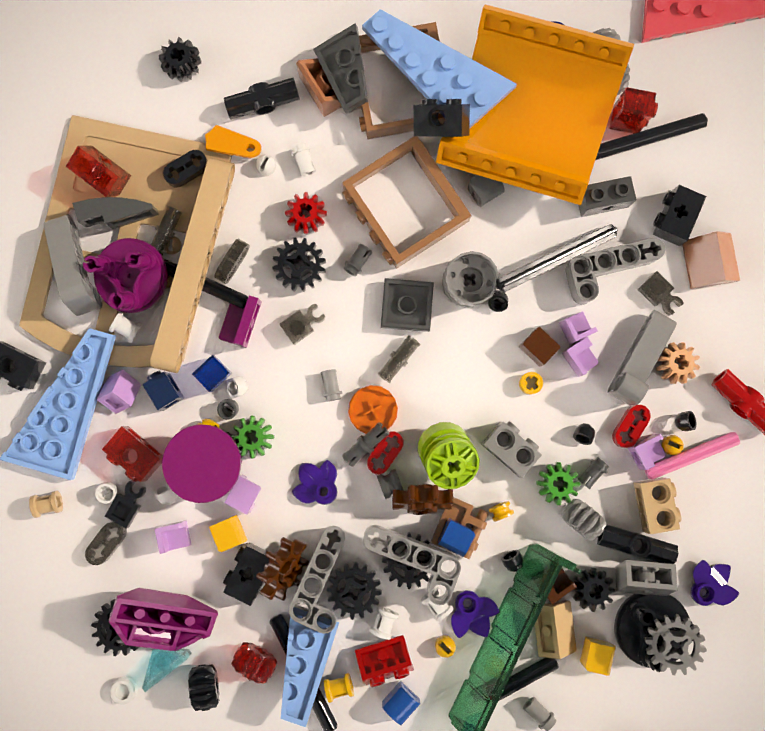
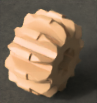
M673 342L668 344V348H664L662 351V356L657 361L661 363V366L656 367V370L664 371L661 376L663 380L669 378L671 384H676L678 381L684 384L687 383L688 378H695L696 375L693 370H699L700 366L694 364V361L698 360L700 356H692L694 348L688 347L686 349L684 342L678 345ZM675 359H677L678 363H681L680 367H678L677 363H674Z

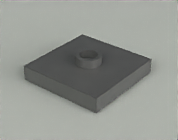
M385 278L381 328L430 332L434 282Z

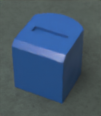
M448 518L437 544L464 557L475 537V533L472 529Z
M402 681L382 701L383 710L399 725H402L420 705V698Z

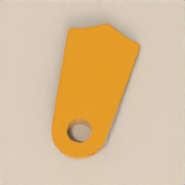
M215 125L211 131L205 134L207 151L246 158H255L261 153V144L257 140L221 126ZM248 148L254 149L251 152L247 151Z

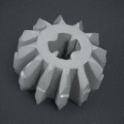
M573 499L565 506V510L561 514L562 519L587 540L594 541L597 536L602 534L603 529L607 525L604 518L580 499Z

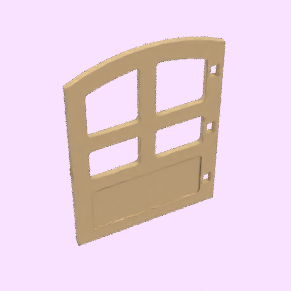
M72 115L45 222L69 214V211L74 209L72 204L74 202L102 197H122L151 203L158 210L159 215L120 227L117 240L124 238L137 239L141 225L187 233L203 174L181 187H173L164 179V168L172 161L192 150L203 152L207 160L213 158L231 162L232 155L207 151L206 143ZM194 158L192 165L199 167L201 165L200 160ZM176 170L171 172L175 180L180 178ZM43 228L19 326L36 339L72 356V352L83 337L59 327L44 317V310L54 272ZM82 250L84 259L87 256L96 257L97 255H100L97 253ZM168 276L166 288L171 289L173 277ZM103 299L95 330L114 335V332L111 333L108 330L119 311L110 307ZM113 345L108 365L138 368L151 367L150 361L154 345Z

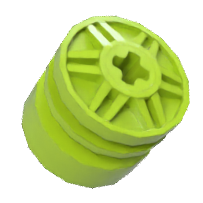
M439 422L430 426L422 433L418 441L417 451L429 479L435 485L444 489H457L467 485L475 477L479 470L480 459L466 432L459 425L451 422Z

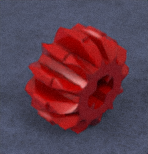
M304 192L302 199H300L298 194H295L296 203L288 201L287 205L290 209L285 211V215L290 217L287 221L288 225H295L294 231L296 233L303 228L304 235H308L309 228H312L315 233L318 232L316 224L324 226L325 222L322 218L327 216V211L323 210L325 203L323 201L317 202L318 196L316 194L310 199L308 192ZM307 209L310 216L305 218L302 211Z

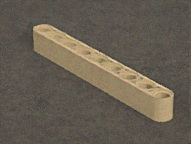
M209 158L207 161L151 355V368L178 373L180 370L235 173L234 163Z

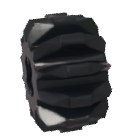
M178 37L176 43L169 39V46H161L163 54L159 55L163 72L167 73L171 79L177 76V79L181 82L184 76L192 80L191 73H199L197 65H200L202 62L200 56H198L200 53L198 48L193 46L189 39L183 42L182 38Z
M591 567L589 573L585 569H581L583 577L580 578L576 575L573 577L578 582L577 587L572 590L577 592L574 594L573 599L580 601L579 606L583 609L589 606V610L595 612L598 605L600 609L605 610L604 601L612 603L613 599L608 595L616 592L613 587H610L613 579L606 577L607 572L604 570L597 572L595 567ZM592 584L596 586L594 594L590 593Z
M213 664L193 667L188 674V690L192 708L195 711H208L216 708L220 701L217 670Z

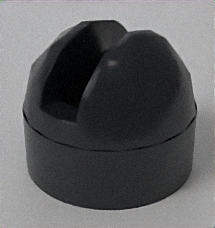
M496 290L493 296L489 298V308L494 312L506 310L508 307L507 294Z
M692 411L681 412L675 417L674 423L681 431L687 432L696 429V418Z
M580 424L576 428L573 438L580 444L590 445L594 440L595 430L590 424Z
M519 550L509 551L501 558L504 566L511 572H517L518 568L521 569L523 567L524 561Z

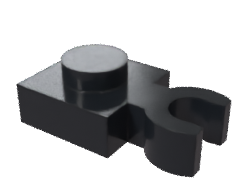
M133 480L126 484L125 496L122 494L116 495L104 516L125 529L130 527L141 508V505L136 503V500L143 497L147 489L146 487H141L137 494L134 493L132 487L135 481Z

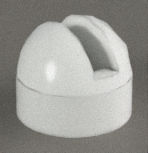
M264 154L257 158L256 168L260 174L269 176L275 172L276 163L273 157ZM265 159H268L264 169H262L261 166L263 165Z
M243 377L228 379L227 391L229 395L233 398L244 395L248 390V386L245 383L247 381Z
M110 482L101 483L95 491L96 499L104 504L112 502L117 495L116 486ZM108 488L112 489V491L106 493L105 495H102L101 493L102 491Z
M168 484L161 486L155 492L157 499L165 505L172 504L177 499V495Z

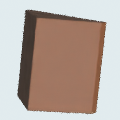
M318 58L298 60L296 65L299 78L323 116L325 117L341 108L342 106Z
M716 231L688 239L687 242L682 244L690 289L740 281L731 233Z

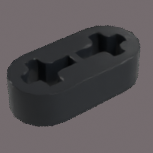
M199 150L189 151L164 168V179L170 186L181 187L203 174L208 160L204 153ZM194 158L200 160L201 165L199 167L192 165ZM174 170L179 173L180 178L177 180L172 177L171 172Z

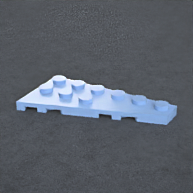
M381 9L362 25V30L426 99H437V104H446V99H462L461 104H470V128L517 86L513 81ZM440 111L439 113L446 119L444 112Z
M91 328L88 329L72 352L73 355L65 367L61 368L57 374L58 377L43 394L28 416L27 422L21 431L12 439L13 442L8 450L1 455L0 460L64 479H75L116 335Z

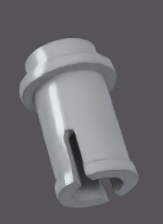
M336 369L320 372L325 391L323 397H326V402L341 399L340 394H342V391H339Z
M531 697L523 707V710L539 724L538 727L541 730L549 731L557 721L554 718V713L548 712L535 697Z

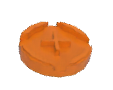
M370 385L361 388L353 395L349 402L348 413L356 429L367 434L378 422L382 423V428L385 426L387 430L392 427L397 418L398 407L395 398L388 390L381 386Z

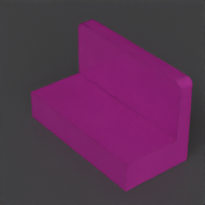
M249 295L244 309L230 303L219 339L247 348L262 301L257 297Z

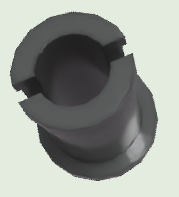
M359 244L350 260L345 261L346 266L344 270L354 277L357 274H361V268L373 252L368 250L367 246Z
M599 457L595 460L592 459L591 465L578 477L582 484L589 476L591 477L585 484L588 489H591L603 473H608L606 470L609 466Z

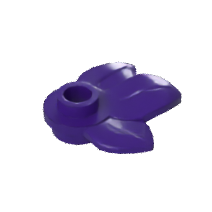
M326 460L320 468L311 463L300 464L298 475L301 484L292 490L295 498L306 504L315 501L322 505L332 503L338 493L337 487L334 484L337 478L336 467L329 460ZM324 487L328 489L326 496L321 495V490Z
M701 560L694 567L692 574L694 584L691 587L692 599L702 606H708L713 602L724 606L733 602L739 596V592L727 585L731 566L728 564H716L710 567L705 560ZM705 588L706 594L701 597L700 590Z
M470 590L460 592L455 599L456 611L451 617L452 629L458 638L463 637L469 629L479 636L487 637L490 630L489 617L499 613L496 603L489 597H478L475 592ZM471 599L472 604L469 607L463 606V601Z

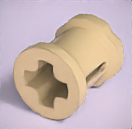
M54 491L49 495L40 497L32 495L29 499L32 516L38 518L41 514L62 512L63 501L60 492Z

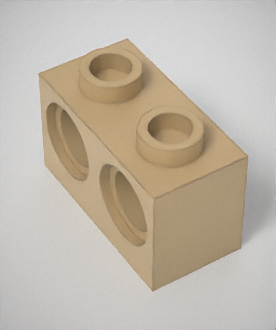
M661 477L653 480L633 482L642 531L647 534H656L679 530L681 513L675 504L674 497H676L677 492L671 479ZM658 486L661 494L657 499H654L652 490ZM663 511L666 516L665 521L659 524L657 515Z

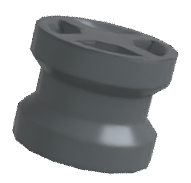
M396 469L391 470L385 476L382 474L377 476L385 499L391 497L392 490H403Z

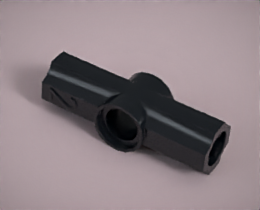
M294 77L272 84L266 82L256 83L250 86L248 91L224 97L225 107L230 120L253 113L257 115L268 114L274 111L277 106L300 100Z
M608 524L603 529L602 534L597 536V544L657 563L674 564L677 562L679 554L678 545ZM640 538L642 546L638 551H634L633 543L636 539Z

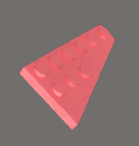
M645 0L641 43L660 37L662 39L669 38L674 34L684 32L688 34L722 27L724 24L733 22L735 24L742 23L747 19L765 18V0Z

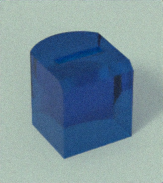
M215 355L210 356L192 373L209 392H213L232 374Z

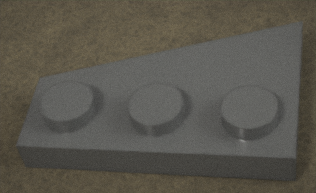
M354 23L313 49L346 114L368 102L358 26Z

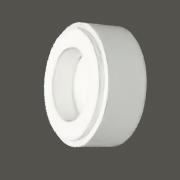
M128 676L118 678L110 688L112 700L120 705L130 703L138 692L136 681Z

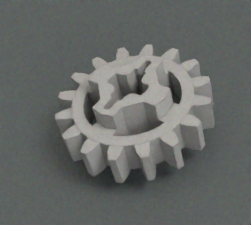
M667 614L664 615L665 622L663 623L655 619L654 622L657 627L655 629L648 627L647 629L652 637H645V642L651 645L646 648L647 654H654L651 658L652 663L655 665L660 662V670L662 672L670 668L673 676L676 675L679 669H681L684 675H687L686 668L688 667L696 671L695 661L704 662L699 653L707 652L706 647L700 644L705 641V637L701 634L696 635L700 628L697 625L690 627L691 620L689 618H685L681 622L678 614H675L674 620H670ZM677 627V628H681V630H680V631H672V630H670L669 628ZM661 635L663 638V643L659 646V649H657V640L658 637ZM673 640L677 643L679 642L680 648L676 649L674 646H671L670 642ZM693 640V651L691 654H689L688 647ZM675 658L680 659L681 661L674 662L670 661V659Z

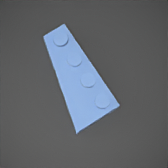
M296 607L293 609L294 614L300 618L308 613ZM290 616L280 719L306 727L339 622L336 621L335 628L331 632L323 634L295 622ZM318 616L317 624L319 627L327 628L331 625V619Z

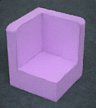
M583 311L559 322L569 345L598 332L596 327L591 329Z
M588 337L581 339L562 352L578 377L588 373L587 371L599 363L589 349L593 344Z
M122 369L106 379L97 400L117 414L132 406L141 384Z
M653 434L628 448L640 470H648L655 466L654 462L666 457L659 442L663 439L661 434Z
M239 475L225 504L247 515L251 513L255 505L254 501L261 487L246 479V476Z
M187 520L163 525L155 529L160 554L192 545Z

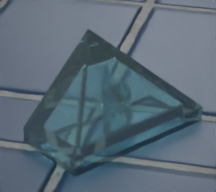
M153 649L142 686L143 691H148L186 661L192 654L189 649L177 651Z

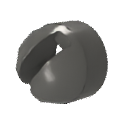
M232 399L221 401L217 407L218 415L225 420L234 418L239 411L237 402ZM228 404L234 409V412L224 405Z

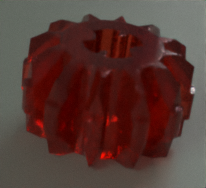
M243 642L235 652L231 664L236 672L240 673L242 677H246L249 681L267 683L276 669L277 660L273 654L269 653L267 649L260 647V645L257 646L254 643Z

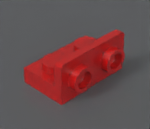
M404 635L355 650L362 681L365 685L370 684V687L380 686L385 683V679L395 677V679L405 678L410 675V671L414 670Z

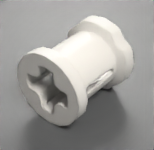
M119 312L108 331L111 333L115 331L128 338V342L132 343L142 324L140 322L134 323L123 317V313Z
M439 587L432 590L434 596H442ZM428 593L421 599L422 604H426L434 614L436 622L443 620L454 609L448 603L444 605L434 604L429 599Z
M378 606V615L374 627L370 628V633L390 640L392 636L390 632L394 620L398 619L399 613L389 608Z

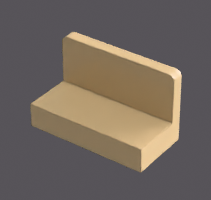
M565 600L553 605L543 603L532 605L538 656L562 659L576 652L571 602Z

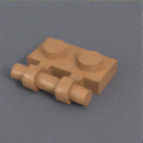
M453 497L452 509L443 510L430 542L445 549L438 545L437 542L448 518L464 526L469 523L473 525L472 530L475 533V537L464 557L470 559L473 550H477L479 545L477 541L482 529L485 530L487 526L485 521L489 512L480 509L477 517H473L470 514L474 506Z

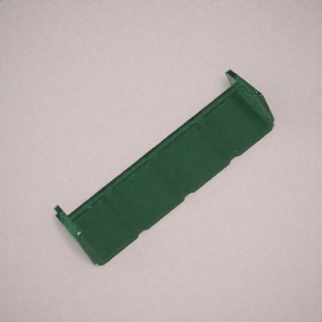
M538 543L536 545H529L523 557V567L521 569L518 568L513 578L514 584L512 588L508 589L499 607V613L491 624L492 630L485 637L469 670L470 676L468 680L465 679L448 716L451 719V724L458 731H485L562 566L580 574L582 570L577 567V564Z

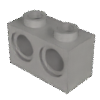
M504 421L499 422L481 445L518 477L523 478L542 456L537 451L539 446L529 438L524 440L518 434L520 430L510 421L507 424ZM501 432H505L509 436V442L504 447L500 446L497 442V437ZM520 449H525L528 453V459L524 463H520L516 458V454Z

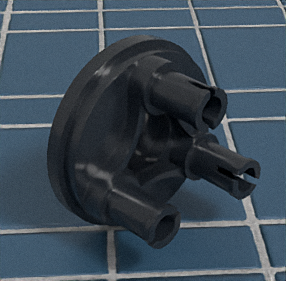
M633 594L622 603L615 617L614 632L617 643L623 653L633 662L651 668L653 671L662 672L660 670V662L654 665L651 661L654 654H647L646 648L651 645L645 642V637H652L647 629L648 627L654 629L657 627L654 622L655 619L661 623L665 622L664 615L666 614L670 620H674L675 614H678L681 622L685 618H689V615L684 606L671 595ZM677 627L669 628V629L672 630V631H680V630H681V628H677ZM661 635L658 637L657 640V649H659V646L663 643V638ZM674 640L670 642L671 646H674L676 649L680 648L679 642L677 643ZM671 658V659H670V661H674V662H676V661L678 660V659H675V658Z

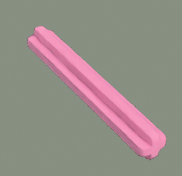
M730 432L654 463V467L645 470L648 479L653 480L740 444V440L735 432Z

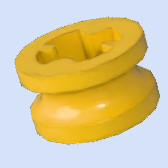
M536 372L525 373L519 380V387L525 394L538 393L543 387L542 377ZM527 377L529 379H532V377L536 379L534 384L537 387L534 390L533 387L530 389L526 388L527 381L525 379Z
M509 501L499 503L488 509L489 513L494 515L492 518L494 522L514 513L512 509H509Z

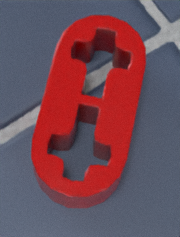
M633 405L626 410L612 434V439L618 447L630 448L636 444L651 418V413L646 406ZM641 410L640 415L643 417V420H637L633 425L632 422L635 419L633 411ZM631 428L628 433L630 441L622 443L620 432H627Z
M390 431V434L377 444L367 460L368 469L372 473L383 474L393 463L404 445V440L399 433ZM394 435L397 436L399 447H392L388 453L384 451L388 445V442L385 441L386 438H393ZM384 453L386 455L383 460L385 467L383 469L379 467L375 470L373 468L374 463L371 460L373 458L378 459Z

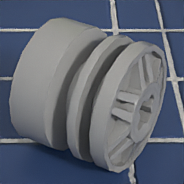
M474 251L461 253L450 262L443 273L442 286L444 293L451 302L458 306L469 308L480 305L495 293L497 289L496 280L499 278L498 269L492 259L483 253ZM463 276L466 278L471 276L473 278L471 282L473 286L468 285L466 287L463 284L465 282V278H463Z

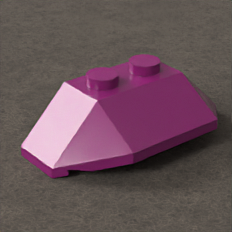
M136 588L117 595L109 617V623L125 645L177 651L195 643L201 638L210 637L218 611L188 595Z

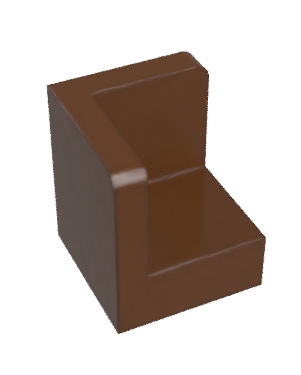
M539 326L519 345V348L541 367L560 349V345Z
M554 563L533 579L552 605L577 587L559 563Z

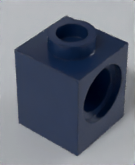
M156 371L147 377V382L142 384L158 411H165L184 399L173 377L168 372L164 371L161 373V371Z

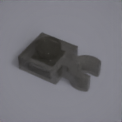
M658 271L654 272L637 289L654 307L661 303L664 313L669 316L675 313L670 307L671 302H674L678 307L684 304L680 297L670 294L674 287Z
M312 304L308 308L307 314L303 315L299 310L279 324L294 345L314 332V329L311 327L313 323L318 324L325 320L326 316L324 314L318 318L313 316V311L318 308L317 304Z

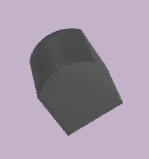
M479 175L470 179L467 188L480 207L505 192L502 182Z

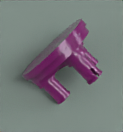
M135 238L119 239L109 244L100 255L96 257L87 256L84 259L89 261L83 262L84 269L90 273L94 272V283L99 295L115 310L124 313L146 311L153 307L165 292L168 280L165 261L159 251L146 241Z
M194 425L181 430L170 440L164 451L162 469L168 486L176 495L190 502L207 503L223 497L233 488L240 475L243 460H241L242 456L237 444L224 430L211 425Z

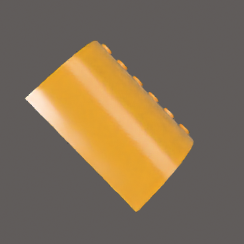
M485 4L481 13L472 60L513 81L517 86L470 128L469 136L442 137L436 163L581 205L634 44Z

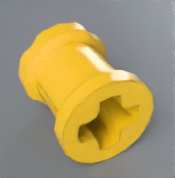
M349 673L344 674V677L334 680L324 679V690L329 703L333 702L335 698L342 696H354L353 683Z

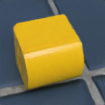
M234 515L209 527L220 552L248 541L238 515Z
M585 636L580 662L587 671L609 676L616 646L607 641Z

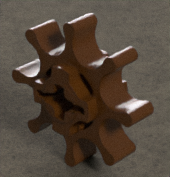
M410 485L408 490L405 491L392 490V509H407V513H413V515L435 514L437 509L450 510L454 503L453 489L438 490V485Z
M282 537L280 549L274 553L266 552L265 556L269 558V563L265 564L264 571L259 572L256 576L257 579L265 583L259 594L269 600H272L275 596L284 601L287 589L293 585L297 587L300 585L301 581L297 579V576L301 574L302 567L309 564V560L301 556L307 545L297 539H294L292 542Z

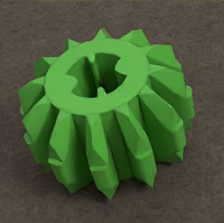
M250 416L249 423L245 418L240 419L243 428L234 425L233 429L239 432V435H231L233 440L239 439V443H237L238 449L243 447L240 455L245 456L249 451L250 458L253 459L256 458L257 450L261 456H264L265 450L262 446L271 449L272 445L266 442V440L275 438L273 434H266L267 431L272 429V426L266 425L262 427L265 423L264 418H260L256 424L255 416ZM255 430V436L258 438V441H252L251 444L249 442L250 437L247 435L248 433H254Z
M556 462L554 468L547 464L546 470L548 473L539 472L544 481H536V485L544 486L538 492L539 495L547 494L545 501L548 503L554 499L556 505H561L562 498L566 503H570L569 494L573 496L578 495L577 491L573 490V486L579 487L581 485L580 482L573 481L578 476V473H569L571 466L567 464L562 469L561 462ZM557 477L563 481V486H559V490L558 487L553 486V482L558 481Z

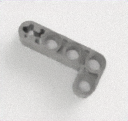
M67 214L44 222V230L57 290L62 302L76 316L102 308L100 296L89 282L87 271L83 267V262L85 261L78 231L72 217Z
M650 238L576 256L567 264L565 269L573 301L577 304L585 305L598 296L599 286L596 277L650 265L659 260L665 253L664 243L660 239ZM646 249L649 251L653 250L654 254L646 253L641 256V253ZM622 252L630 255L631 262L623 260ZM598 258H604L607 261V268H603L598 264ZM574 263H579L583 266V274L575 271ZM581 287H586L589 289V298H585L581 295Z
M656 310L649 314L607 391L608 394L629 406L638 405L643 400L649 388V385L645 382L675 330L676 321Z
M372 525L366 529L363 542L368 550L430 573L431 576L427 584L429 599L436 605H444L449 602L461 571L460 562L455 555L378 525ZM375 532H378L379 538L387 541V536H390L388 549H383L385 543L381 541H376L375 544H372L371 538L368 535H374ZM396 541H403L407 548L405 552L397 554L392 550L393 544ZM426 550L430 552L431 558L428 562L420 563L416 559L420 551ZM445 560L455 562V567L451 572H444L441 569V565ZM436 585H443L446 587V592L444 595L437 597L432 594L433 588Z
M329 526L323 532L289 607V615L295 622L323 634L331 632L336 625L334 613L317 604L345 541V533L338 526ZM334 531L338 532L337 537L340 539V542H334L331 550H336L335 555L328 550L320 549L322 544L327 547L329 538L326 535L332 534ZM320 554H325L330 559V565L326 569H319L315 564V560ZM309 578H315L319 582V589L315 593H308L305 590L304 584ZM299 602L305 603L309 610L307 615L301 618L297 617L293 611L295 604ZM323 613L329 614L332 618L331 625L327 628H321L317 624L318 616Z

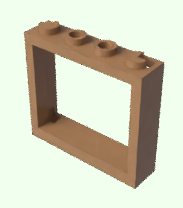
M436 22L412 26L440 41ZM367 34L359 35L361 53L381 50ZM366 102L357 108H362L363 117H359L361 132L366 131L367 140L414 131L413 118L373 125L369 103ZM439 113L438 120L443 124L445 118Z
M418 136L410 138L342 182L344 191L341 193L345 197L346 202L349 205L353 203L357 209L355 212L356 217L362 225L367 224L371 230L368 233L375 245H381L384 250L382 253L384 259L387 260L389 265L393 264L396 269L468 223L472 216ZM411 152L455 218L399 254L355 187Z

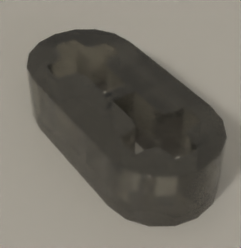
M240 238L236 239L218 266L214 278L227 284L247 255L250 244Z
M115 522L105 524L85 551V558L88 563L100 565L108 561L125 539L127 529ZM117 527V535L119 537H114L108 541L107 539L111 535L109 528ZM104 545L105 547L101 551L103 557L96 559L94 557L96 552L93 549H98Z

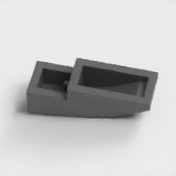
M122 197L93 198L72 203L77 221L86 228L104 222L113 230L159 215L158 210L151 203Z

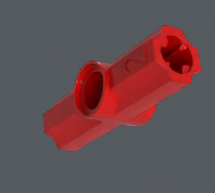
M725 369L713 379L711 385L730 402V408L737 415L748 419L765 435L764 397L756 389L746 386L729 369Z

